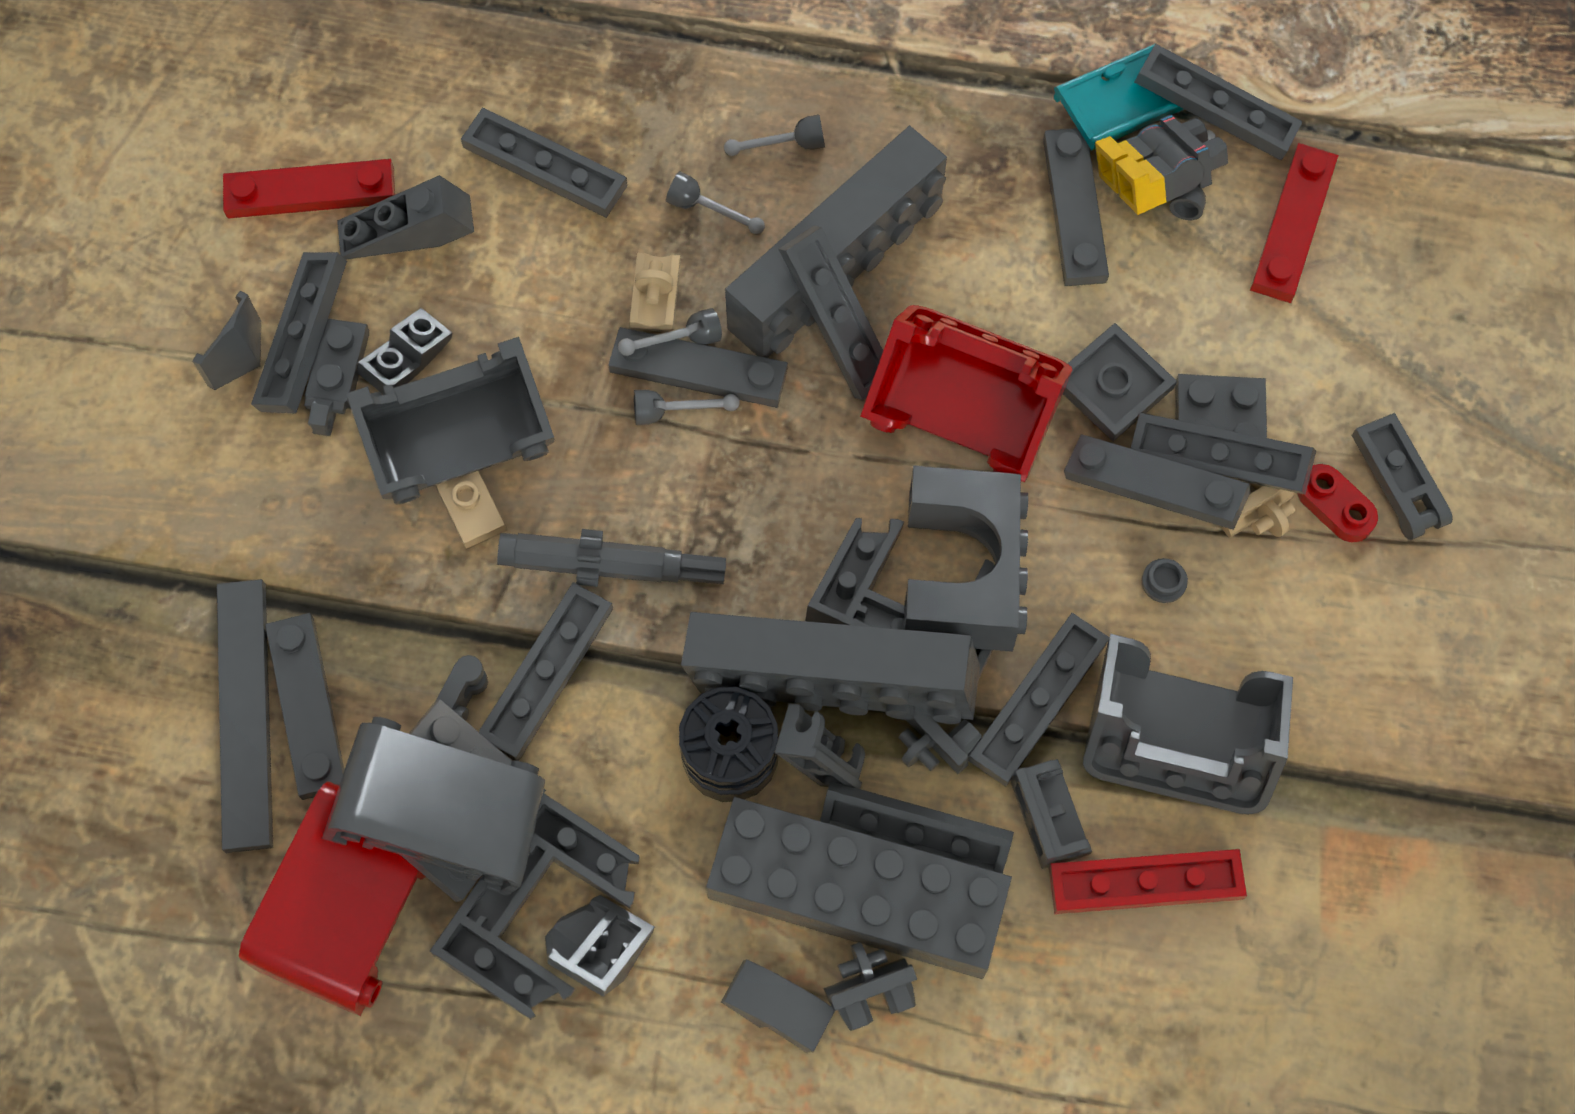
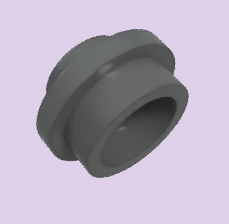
M1162 558L1152 561L1147 565L1142 575V587L1145 593L1151 599L1160 603H1171L1178 600L1184 594L1188 584L1184 568L1178 562L1171 559Z

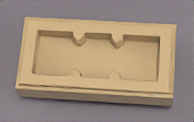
M479 471L436 485L466 549L507 531Z

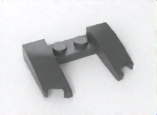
M862 518L854 520L807 606L806 622L903 630L904 605L872 591L899 537L904 521L890 519L889 533L862 532ZM985 559L975 580L991 572L995 564ZM975 649L980 665L979 678L993 650Z
M543 793L521 887L509 895L487 889V882L483 880L485 876L483 874L430 952L435 958L531 1020L536 1017L532 1007L558 992L561 998L565 1000L574 993L575 988L500 939L553 862L630 909L634 903L635 892L625 891L629 864H639L640 857Z

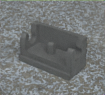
M789 704L774 753L820 786L829 787L830 782L833 781L854 788H861L862 782L859 780L865 760L864 748L859 743H856L852 749L851 759L848 762L844 761L841 756L844 753L845 740L841 736H835L825 728L824 716L816 711L813 717L804 712V708L801 705Z
M1050 760L1031 767L1015 770L1011 779V785L1041 868H1048L1051 863L1067 862L1091 854V846L1084 834L1063 777V770L1059 760Z

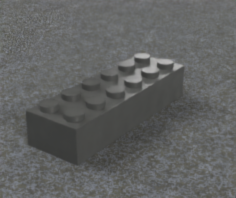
M909 125L725 288L727 329L757 356L768 358L774 352L776 354L783 352L792 342L794 334L804 325L811 326L815 323V320L778 249L812 226L822 227L852 287L854 279L864 270L867 272L872 271L883 259L884 252L894 243L896 245L902 244L910 236L914 225L923 217L926 219L932 217L943 203V185L946 181L947 156Z
M690 612L681 666L701 694L717 687H739L757 694L770 707L775 706L777 701L801 705L807 711H819L822 706L840 707V711L851 715H865L868 710L885 711L887 716L903 720L914 718V713L930 715L933 720L946 724H957L961 722V719H974L980 671L971 635Z
M734 797L706 885L708 899L853 942H861L863 945L877 949L883 948L887 952L983 979L989 968L1012 876Z

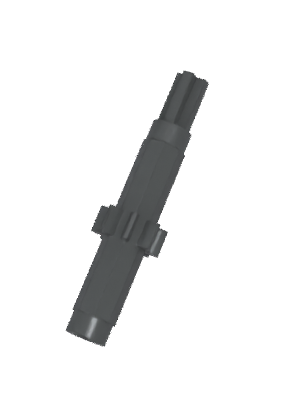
M582 529L580 539L523 533H500L497 565L512 566L519 569L577 574V585L598 587L599 576L651 582L665 581L678 583L679 580L724 584L726 558L682 554L680 550H670L663 547L603 542V531Z

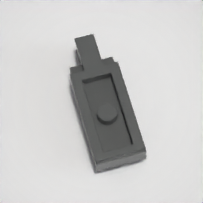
M335 319L327 320L305 392L304 406L306 409L311 410L308 425L311 426L313 434L331 437L336 413L345 414L346 409H351L346 393L356 390L359 378L357 373L358 362L364 358L370 334L367 324Z

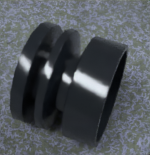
M717 687L699 695L686 708L679 725L681 758L690 783L703 795L720 802H733L734 797L745 800L759 794L772 780L778 765V755L774 753L778 742V727L770 706L757 694L739 687ZM732 732L737 733V743L730 740L725 746L721 745L720 735L729 737Z

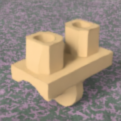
M637 253L629 321L630 328H641L646 333L660 334L666 333L667 330H674L681 264L680 255L657 257L646 253Z
M1250 483L1256 491L1249 495L1235 529L1221 528L1229 538L1250 525L1257 535L1268 530L1274 536L1281 537L1290 528L1287 517L1295 513L1294 506L1289 502L1294 497V492Z

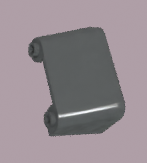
M519 337L497 343L500 351L492 354V359L488 360L486 353L477 355V361L395 388L392 384L383 386L385 395H382L381 392L370 394L368 386L346 393L383 499H393L395 505L407 503L421 496L419 490L520 456L523 457L524 461H530L549 453L547 446L554 443V435Z
M1110 634L1085 745L1083 766L1086 772L1100 780L1239 814L1249 815L1263 811L1270 802L1288 759L1293 677L1274 672L1257 671L1245 676L1238 691L1151 671L1149 670L1151 653L1147 646L1135 639Z
M373 717L372 723H361L322 839L346 845L348 840L359 843L361 837H364L362 847L372 850L373 847L397 853L466 874V878L476 881L484 874L483 880L487 882V889L509 895L520 888L527 866L545 786V779L538 776L539 768L521 761H512L511 765L503 764L400 731L401 725L386 718Z

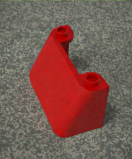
M910 305L893 321L860 417L870 420L872 427L886 433H894L896 429H903L908 424L989 456L987 463L993 468L992 472L1021 474V481L1025 482L1031 472L1066 388L1072 367L1056 357L936 310L919 305Z
M327 781L315 795L243 937L239 949V958L261 974L361 1017L365 1006L368 1008L373 1006L382 988V981L377 979L378 968L375 964L417 878L423 880L426 876L397 853L373 847L372 850L362 847L364 837H361L359 843L348 840L346 845L322 839L339 785Z

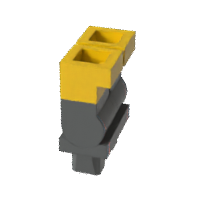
M1168 115L1160 119L1161 125H1149L1142 129L1137 136L1117 143L1111 136L1096 141L1099 177L1116 194H1119V197L1137 215L1182 196L1197 186L1202 189L1212 185L1211 171L1228 164L1227 145L1220 137L1208 140L1205 124L1197 117L1181 124L1174 116Z

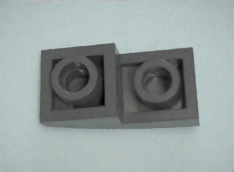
M420 308L390 329L389 341L358 362L357 373L385 395L383 386L392 384L395 388L409 383L451 340L452 332Z
M747 959L743 960L721 1003L759 1028L768 1027L806 1053L814 1052L835 1012L833 1007L780 975Z

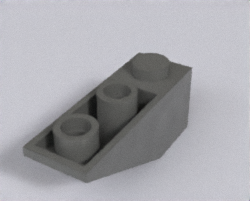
M440 175L337 220L340 255L345 260L440 247L474 232L470 195Z

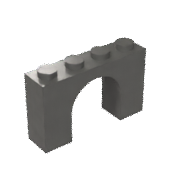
M913 466L909 490L908 528L954 531L967 534L980 541L988 549L994 559L995 567L984 577L966 583L908 579L904 601L903 630L971 635L975 649L1013 652L1017 634L1025 635L1027 627V607L1019 606L1020 595L1026 594L1028 569L1020 567V557H1026L1028 546V530L1020 529V519H1026L1028 512V493L1021 492V474Z

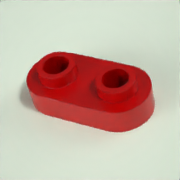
M1326 464L1313 465L1306 494L1297 493L1301 503L1340 539L1347 542H1359L1366 539L1378 522V512L1375 505L1334 467ZM1316 480L1326 481L1330 489L1320 488ZM1349 511H1358L1362 515V520L1353 519Z

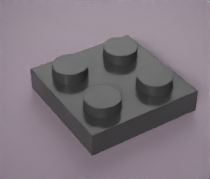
M1114 323L1067 363L1072 367V372L1063 395L1114 442L1138 421L1140 413L1146 414L1175 388L1177 380Z
M1178 374L1175 385L1176 420L1267 438L1266 378Z

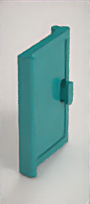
M1155 44L1054 87V100L1056 102L1061 101L1091 151L1096 149L1095 142L1109 136L1117 140L1155 123L1161 118L1184 110L1178 105L1134 83Z

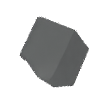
M239 291L235 298L238 305L218 337L204 355L197 353L193 359L194 365L207 386L214 390L260 367L261 319L248 294Z
M599 895L591 899L589 904L561 917L545 936L547 963L604 997L625 980L655 927Z

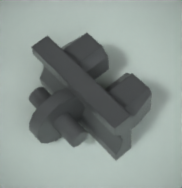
M914 713V718L906 721L919 733L921 738L918 739L909 728L898 737L909 748L901 759L907 767L920 760L929 771H932L940 763L930 752V749L933 748L957 774L961 773L968 766L969 755L982 738L973 725L965 719L947 734L937 724V721L932 719V716Z
M861 942L851 945L854 959L838 965L843 979L860 973V975L824 988L829 1004L835 1011L838 1010L850 1031L873 1022L866 999L883 993L891 1014L900 1013L916 1006L911 983L917 980L913 966L911 964L908 965L906 959L902 958L872 970L873 967L888 962L887 956L883 948L866 954Z

